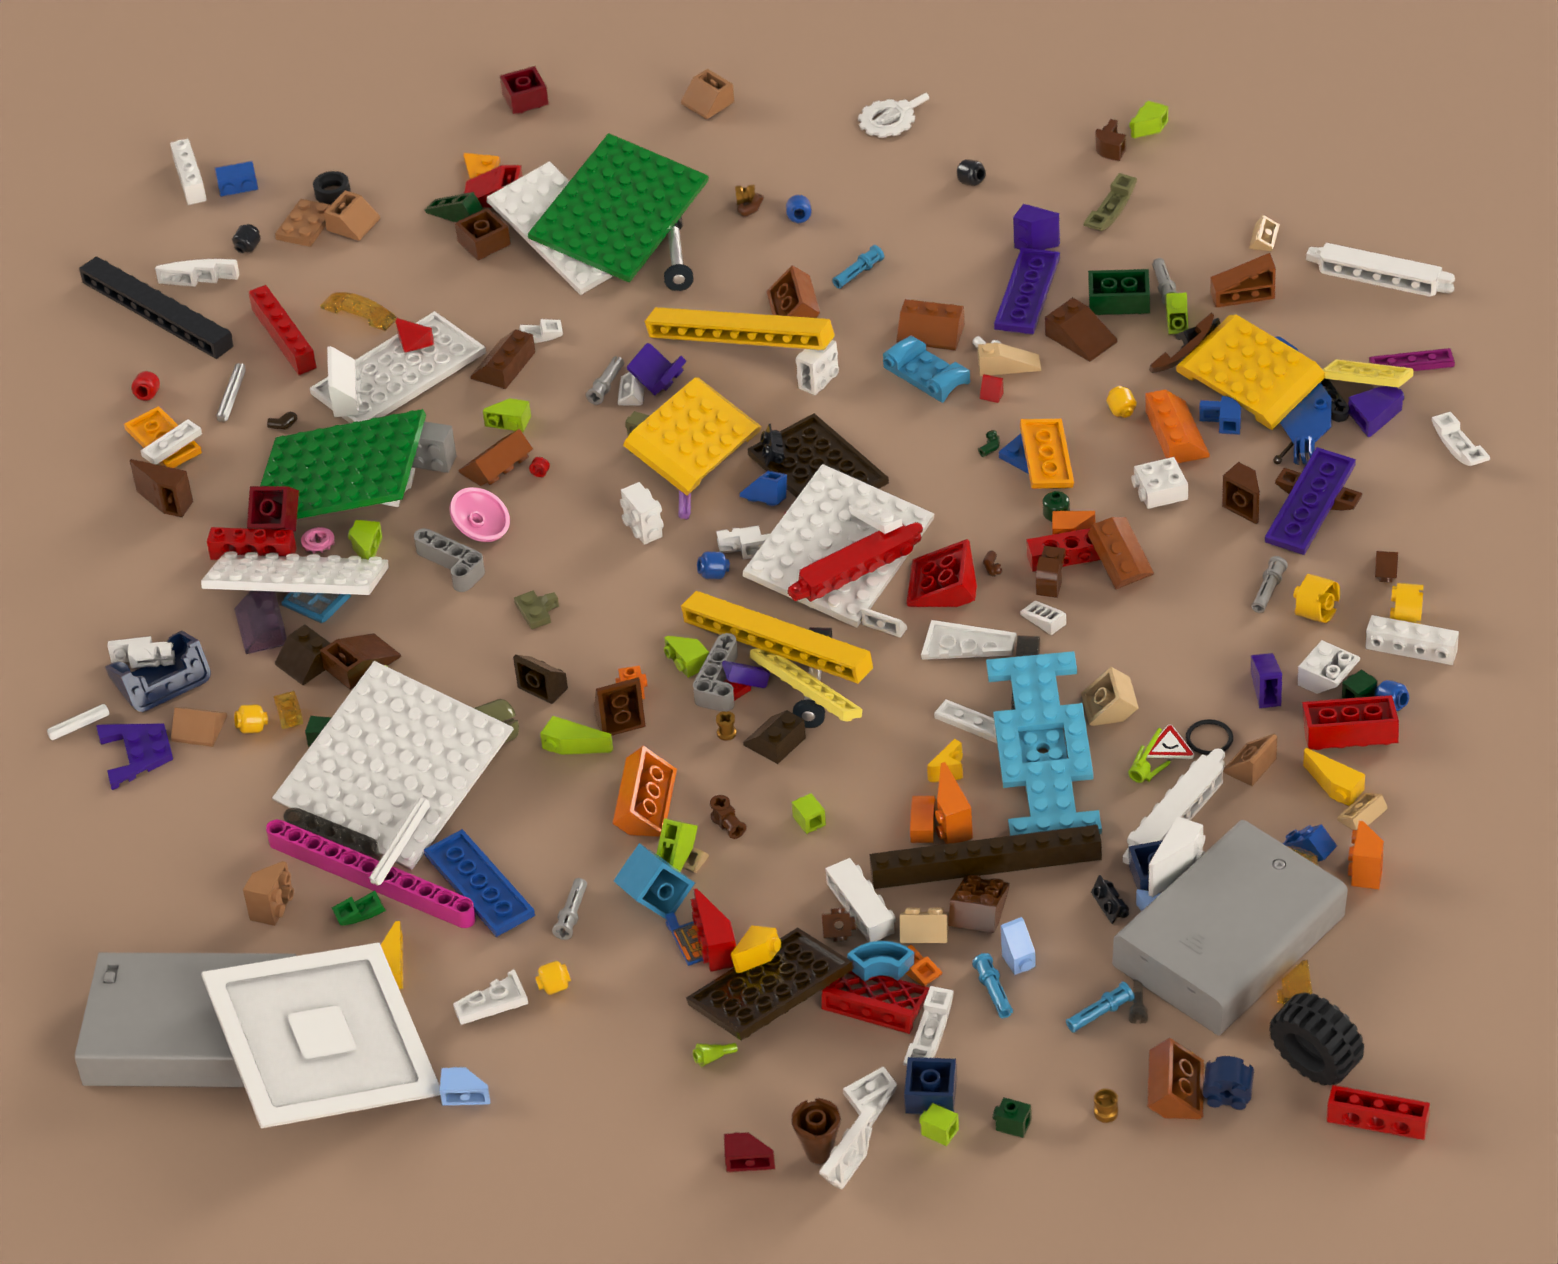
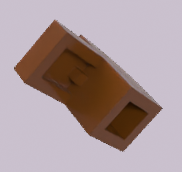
M1110 119L1107 126H1104L1102 130L1096 129V151L1100 156L1120 161L1126 151V134L1118 133V120Z
M1044 546L1042 556L1039 557L1037 565L1036 595L1058 598L1062 584L1061 570L1066 556L1065 548Z

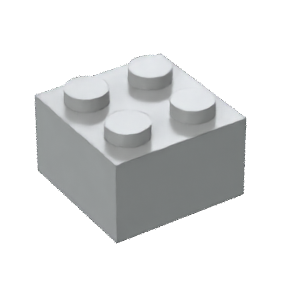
M424 422L412 467L449 473L457 457L452 426Z

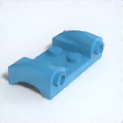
M912 335L896 343L883 353V367L941 403L946 400L956 386L971 383L969 369L957 362L950 365L928 352L926 344Z

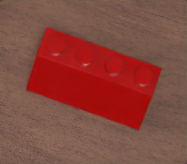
M1392 695L1302 702L1305 738L1308 749L1321 750L1325 748L1365 747L1368 745L1399 743V719Z

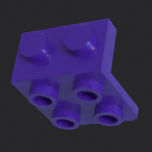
M646 343L627 365V370L651 393L656 395L662 389L666 391L674 383L671 379L673 377L677 378L684 371L682 366L687 361L680 356L671 364L650 343Z

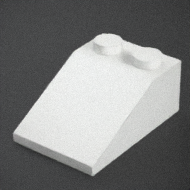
M1176 817L1149 863V896L1154 897L1165 890L1205 853V851H1202L1205 842L1202 824Z

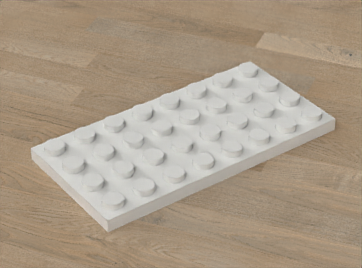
M549 161L489 195L487 202L582 295L613 277V275L528 239V232L569 182Z
M434 311L416 322V324L432 328L434 339L432 346L405 353L397 334L355 360L356 368L360 367L361 379L357 381L361 383V393L358 394H361L362 406H358V415L342 416V418L349 423H353L355 421L359 422L388 415L486 353L485 346ZM327 377L310 387V393L332 409Z
M229 551L223 554L201 580L202 589L370 595L389 568L388 560H383L381 557H371L369 560L361 559L360 556L340 558L338 555L320 557L316 554L308 555L307 557H301L298 554H288L286 557L278 556L277 553L258 556L256 552L237 555V552Z

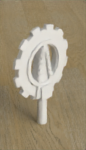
M924 93L909 102L906 99L899 102L893 99L873 102L869 107H864L862 109L863 113L859 114L858 121L861 122L859 127L861 130L865 129L866 134L871 136L877 135L880 138L900 135L902 131L910 129V124L915 121L913 108L929 100V95ZM882 113L881 115H879V116H878L876 119H874V121H873V118H874L877 114Z

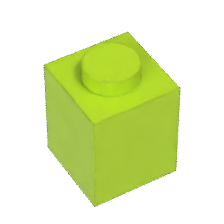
M812 793L792 801L793 818L806 834L826 825L825 809Z
M934 1103L920 1116L921 1135L945 1146L950 1143L959 1130L958 1114Z

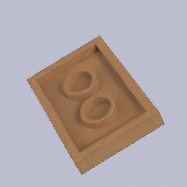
M300 199L275 233L276 240L311 247L326 226L324 212L330 205Z

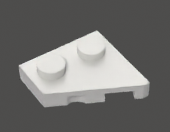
M883 1066L843 1088V1094L859 1115L867 1105L876 1109L875 1115L867 1123V1126L871 1127L896 1091L897 1083Z

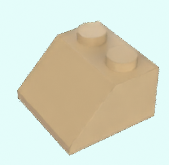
M1110 667L1081 692L1087 719L1091 726L1123 722L1139 709L1130 677L1113 667Z

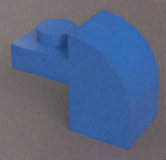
M1222 396L1221 401L1200 400L1199 421L1219 422L1220 434L1240 435L1241 406L1236 400L1227 396Z

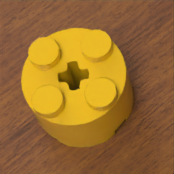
M1307 574L1301 585L1296 586L1293 597L1296 599L1295 615L1318 622H1329L1336 612V608H1333L1335 601L1339 602L1340 599L1339 584L1327 578Z
M1397 583V586H1392L1391 601L1395 602V608L1391 607L1390 619L1421 624L1417 622L1421 621L1423 592H1419V590L1423 591L1424 585Z

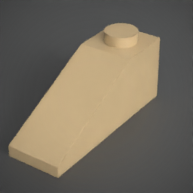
M1001 343L978 344L980 376L984 374L1001 375L1041 371L1039 354Z

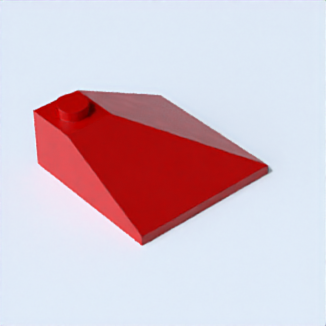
M968 539L912 559L906 603L908 607H959L975 601L977 583L970 541Z

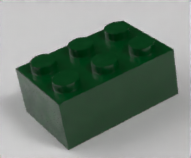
M1149 269L1088 271L1089 308L1095 315L1150 314Z

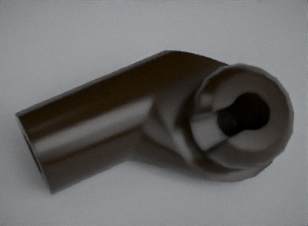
M290 411L279 419L268 418L267 427L286 430L297 421V415Z

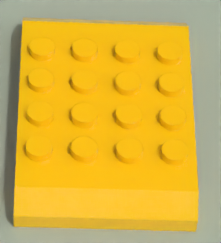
M1237 314L1229 315L1176 366V371L1189 380L1197 379L1221 395L1236 400L1242 408L1255 415L1257 422L1270 430H1273L1325 378V372L1315 361Z
M695 377L639 424L625 439L623 446L687 496L699 486L701 480L739 446L755 437L760 432L762 426L699 377Z

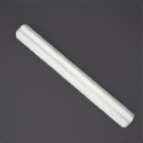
M420 798L414 805L370 875V882L377 886L382 884L430 807L427 799Z

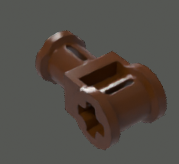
M725 795L712 797L710 800V807L713 810L711 813L712 822L718 824L722 830L726 829L730 838L737 839L741 837L746 831L747 826L735 816V809L730 804L729 798Z

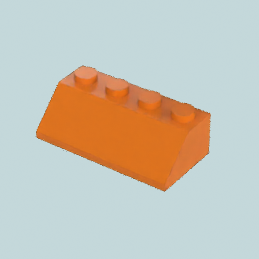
M1166 389L1145 393V412L1166 459L1174 457L1179 464L1210 457L1185 400Z
M645 746L629 755L625 761L612 824L628 835L660 837L664 818H668L677 768Z

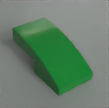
M376 891L357 901H354L351 896L332 907L341 926L358 923L386 911Z

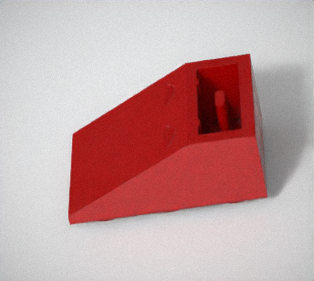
M501 165L466 181L464 194L474 192L483 208H493L487 202V197L523 177L521 165Z
M696 888L694 889V898L690 900L693 911V923L697 927L698 943L702 947L703 963H708L710 972L732 968L734 964L731 953L736 947V940L731 921Z

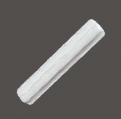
M101 704L48 728V736L51 740H56L107 717L109 710L105 704Z

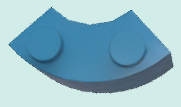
M874 941L856 947L847 954V959L852 961L854 969L851 971L864 982L871 977L879 975L890 976L899 980L914 965V952L899 943Z

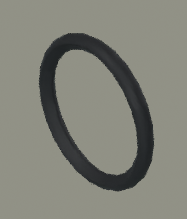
M1206 719L1198 721L1191 725L1186 732L1187 744L1199 754L1209 755L1212 752L1199 749L1191 742L1190 735L1192 731L1200 725L1215 724L1227 731L1229 740L1224 747L1220 748L1223 751H1226L1233 742L1232 730L1225 723L1218 720Z

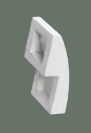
M541 319L540 325H520L519 327L520 331L533 334L534 343L549 341L563 334L560 320Z

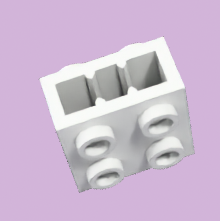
M831 340L825 350L804 349L797 355L796 364L799 389L816 395L821 389L825 388L832 378L837 376L839 367L836 341Z
M1174 457L1134 466V475L1131 476L1134 488L1138 489L1139 498L1145 502L1148 509L1188 500V483Z
M640 482L621 489L622 499H620V504L624 512L622 519L624 524L632 529L635 538H639L645 545L663 537L662 528L664 524L660 517L662 508L660 503L652 498L649 489H645Z

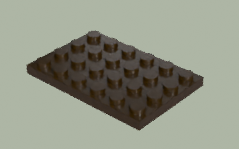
M815 413L779 431L782 434V448L785 455L782 463L777 464L770 461L767 467L765 465V458L762 457L763 443L761 442L747 449L748 455L764 470L786 474L787 490L796 498L822 464L878 489L889 484L888 476Z
M797 927L780 938L781 948L770 962L742 973H736L734 967L686 997V1000L690 1007L742 1041L750 1037L757 1030L770 1024L779 1016L787 1013L793 1007L806 1001L815 993L825 989L829 984L842 978L853 970L854 967L852 961Z

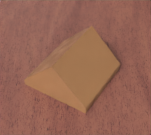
M175 707L171 740L173 742L213 747L226 720L227 713Z
M1275 733L1246 743L1226 765L1223 772L1253 786L1277 759V736Z

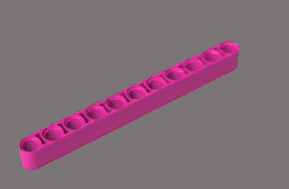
M272 820L266 825L269 845L277 851L458 927L469 928L476 922L473 902L465 896L393 866L382 884L377 886L370 882V875L379 863L378 860L283 820Z

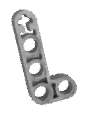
M426 528L419 529L414 533L417 554L450 569L453 588L456 591H468L484 576V561L479 551Z
M724 633L717 638L693 683L695 704L700 707L726 712L733 709L735 705L733 686L723 682L727 677L722 665L724 660L735 662L737 659V641L733 634Z

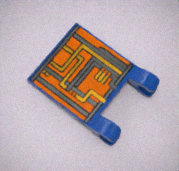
M673 912L666 914V925L671 931L687 965L690 966L703 961L702 947L698 943L697 927L694 926L693 921L679 926Z

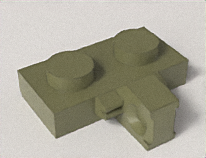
M533 590L514 597L516 606L531 629L551 623L548 612L559 607L558 597L555 592L537 597Z

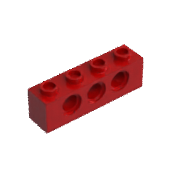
M211 527L207 538L210 560H219L223 554L229 551L237 552V555L256 552L258 556L277 553L278 556L286 557L288 554H295L297 549L293 530Z
M1091 528L1026 539L1027 557L1032 572L1037 571L1038 560L1042 556L1044 546L1066 549V556L1062 567L1099 561L1100 558L1087 534Z
M1332 1085L1327 1104V1122L1425 1140L1429 1123V1102Z

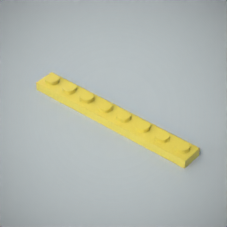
M759 648L750 649L749 658L757 662L759 666H763L770 673L778 676L780 680L787 682L792 688L799 690L804 696L811 698L816 704L821 705L828 712L839 717L840 720L852 721L854 718L862 717V708L788 659Z

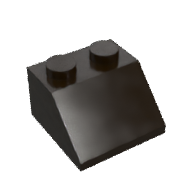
M304 624L288 635L275 661V665L301 685H305L325 671L320 650L329 645L330 642Z
M517 654L513 656L517 687L550 704H553L568 689L566 673L561 669H556L544 661L530 656Z
M788 710L773 715L743 742V745L779 764L806 738L804 719Z

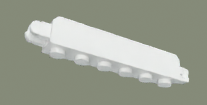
M1325 243L1324 247H1309L1306 253V260L1319 264V271L1322 274L1430 297L1436 295L1437 292L1451 293L1454 291V284H1452L1455 281L1454 275L1442 271V267L1330 243Z
M1216 748L1208 756L1202 754L1197 761H1193L1185 775H1181L1177 784L1166 792L1164 799L1160 803H1156L1149 816L1144 817L1140 826L1129 834L1127 839L1128 848L1123 855V862L1125 864H1129V846L1164 840L1177 816L1191 821L1223 784V769L1225 767V761H1223L1225 752L1222 749Z

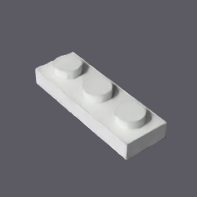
M186 420L142 449L141 455L150 463L158 464L202 435V430L190 420Z
M867 498L860 499L849 506L850 514L884 534L903 526L902 518Z

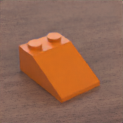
M943 762L940 766L937 796L938 810L935 811L938 821L936 832L939 839H943L946 844L964 842L973 839L972 809L946 762Z

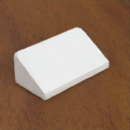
M630 372L621 376L619 406L643 404L645 386Z
M864 607L861 609L862 625L900 638L907 630V625L900 619Z

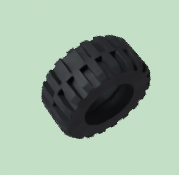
M1314 993L1295 994L1271 1019L1269 1031L1271 1040H1274L1273 1045L1279 1050L1281 1057L1286 1059L1293 1069L1298 1070L1302 1076L1308 1077L1310 1081L1329 1086L1342 1082L1362 1060L1364 1055L1363 1038L1357 1032L1358 1028L1354 1023L1352 1024L1346 1014L1339 1010V1007L1329 1003V1000L1326 998H1320Z

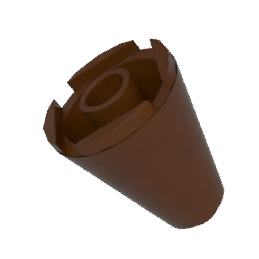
M815 1098V1101L808 1103L807 1100L803 1101L795 1107L792 1113V1127L808 1159L815 1164L827 1162L834 1148L841 1123L839 1110L831 1101L822 1098Z

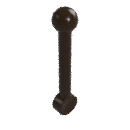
M1292 441L1280 455H1276L1273 458L1275 464L1282 462L1283 456L1294 445Z

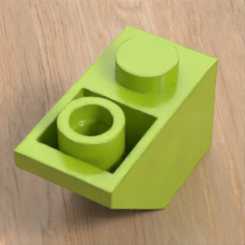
M1147 100L1144 106L1139 108L1138 114L1130 121L1131 137L1138 138L1161 132L1168 123V106Z
M1187 292L1167 293L1165 295L1168 334H1178L1188 330Z
M509 398L483 409L484 424L486 427L511 431L520 429L521 432H524L531 418L530 403L525 400Z
M664 637V653L668 659H672L675 662L677 669L680 672L682 671L688 678L699 673L709 655V651L698 639Z

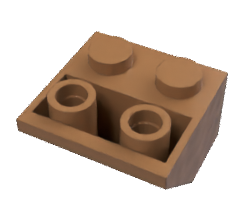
M706 69L693 77L681 100V104L708 119L734 103L733 84Z
M346 190L324 212L327 231L360 241L380 220V215L361 195Z
M282 861L251 874L243 888L251 921L275 926L279 918L284 915L287 903L294 896V888L290 880L291 873L288 871L287 862Z

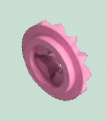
M312 528L302 535V547L305 548L306 552L312 551L315 554L317 551L323 553L324 549L330 550L331 545H334V534L327 528Z

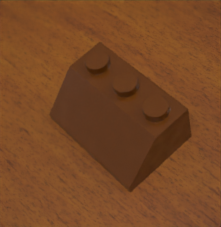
M515 329L500 339L472 373L471 379L506 389L536 353L533 334Z

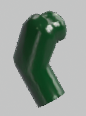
M995 430L986 433L987 444L978 448V452L982 457L996 451L1000 446V437Z

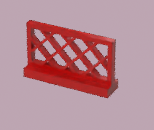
M850 971L847 974L855 975V978L846 980L843 976L822 990L823 1010L910 1034L913 1029V1022L924 1006L930 988L900 979L896 980L884 975L871 977L864 982L854 972ZM872 980L876 981L877 984L868 986L866 982ZM861 984V988L854 990L850 987L851 985ZM894 986L899 988V990L890 992L888 988ZM881 989L883 990L884 994L874 996V994L872 993L874 991H878ZM912 993L922 994L921 996L911 998L910 994ZM904 996L906 1000L896 1002L894 998ZM911 1006L913 1010L904 1007Z

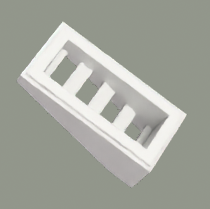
M1038 601L1032 602L1020 611L1021 616L1050 635H1053L1066 625V613Z

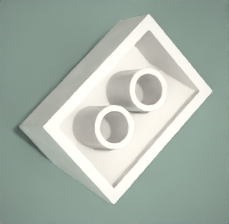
M332 346L327 347L328 387L334 417L358 415V406H362L361 394H358L361 393V383L357 381L361 379L360 367L356 368L353 358Z

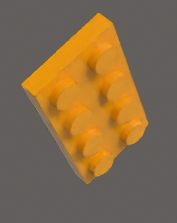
M159 406L124 423L125 430L143 448L179 426ZM193 440L159 464L175 468L201 454V447Z
M1021 419L1020 430L1031 488H1073L1074 478L1062 419Z

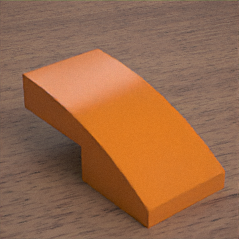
M912 944L907 947L914 952V965L909 968V971L906 973L907 976L918 984L926 986L942 975V971L928 956L923 958Z

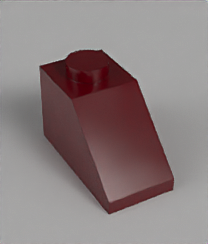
M749 1132L724 1134L726 1172L775 1169L774 1150Z

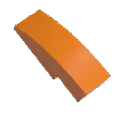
M912 796L910 818L911 843H934L935 796Z

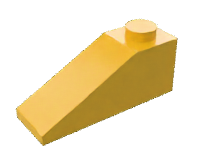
M1304 749L1303 766L1330 798L1351 806L1365 789V774L1311 749Z
M395 921L381 943V947L398 988L403 989V934L400 921Z

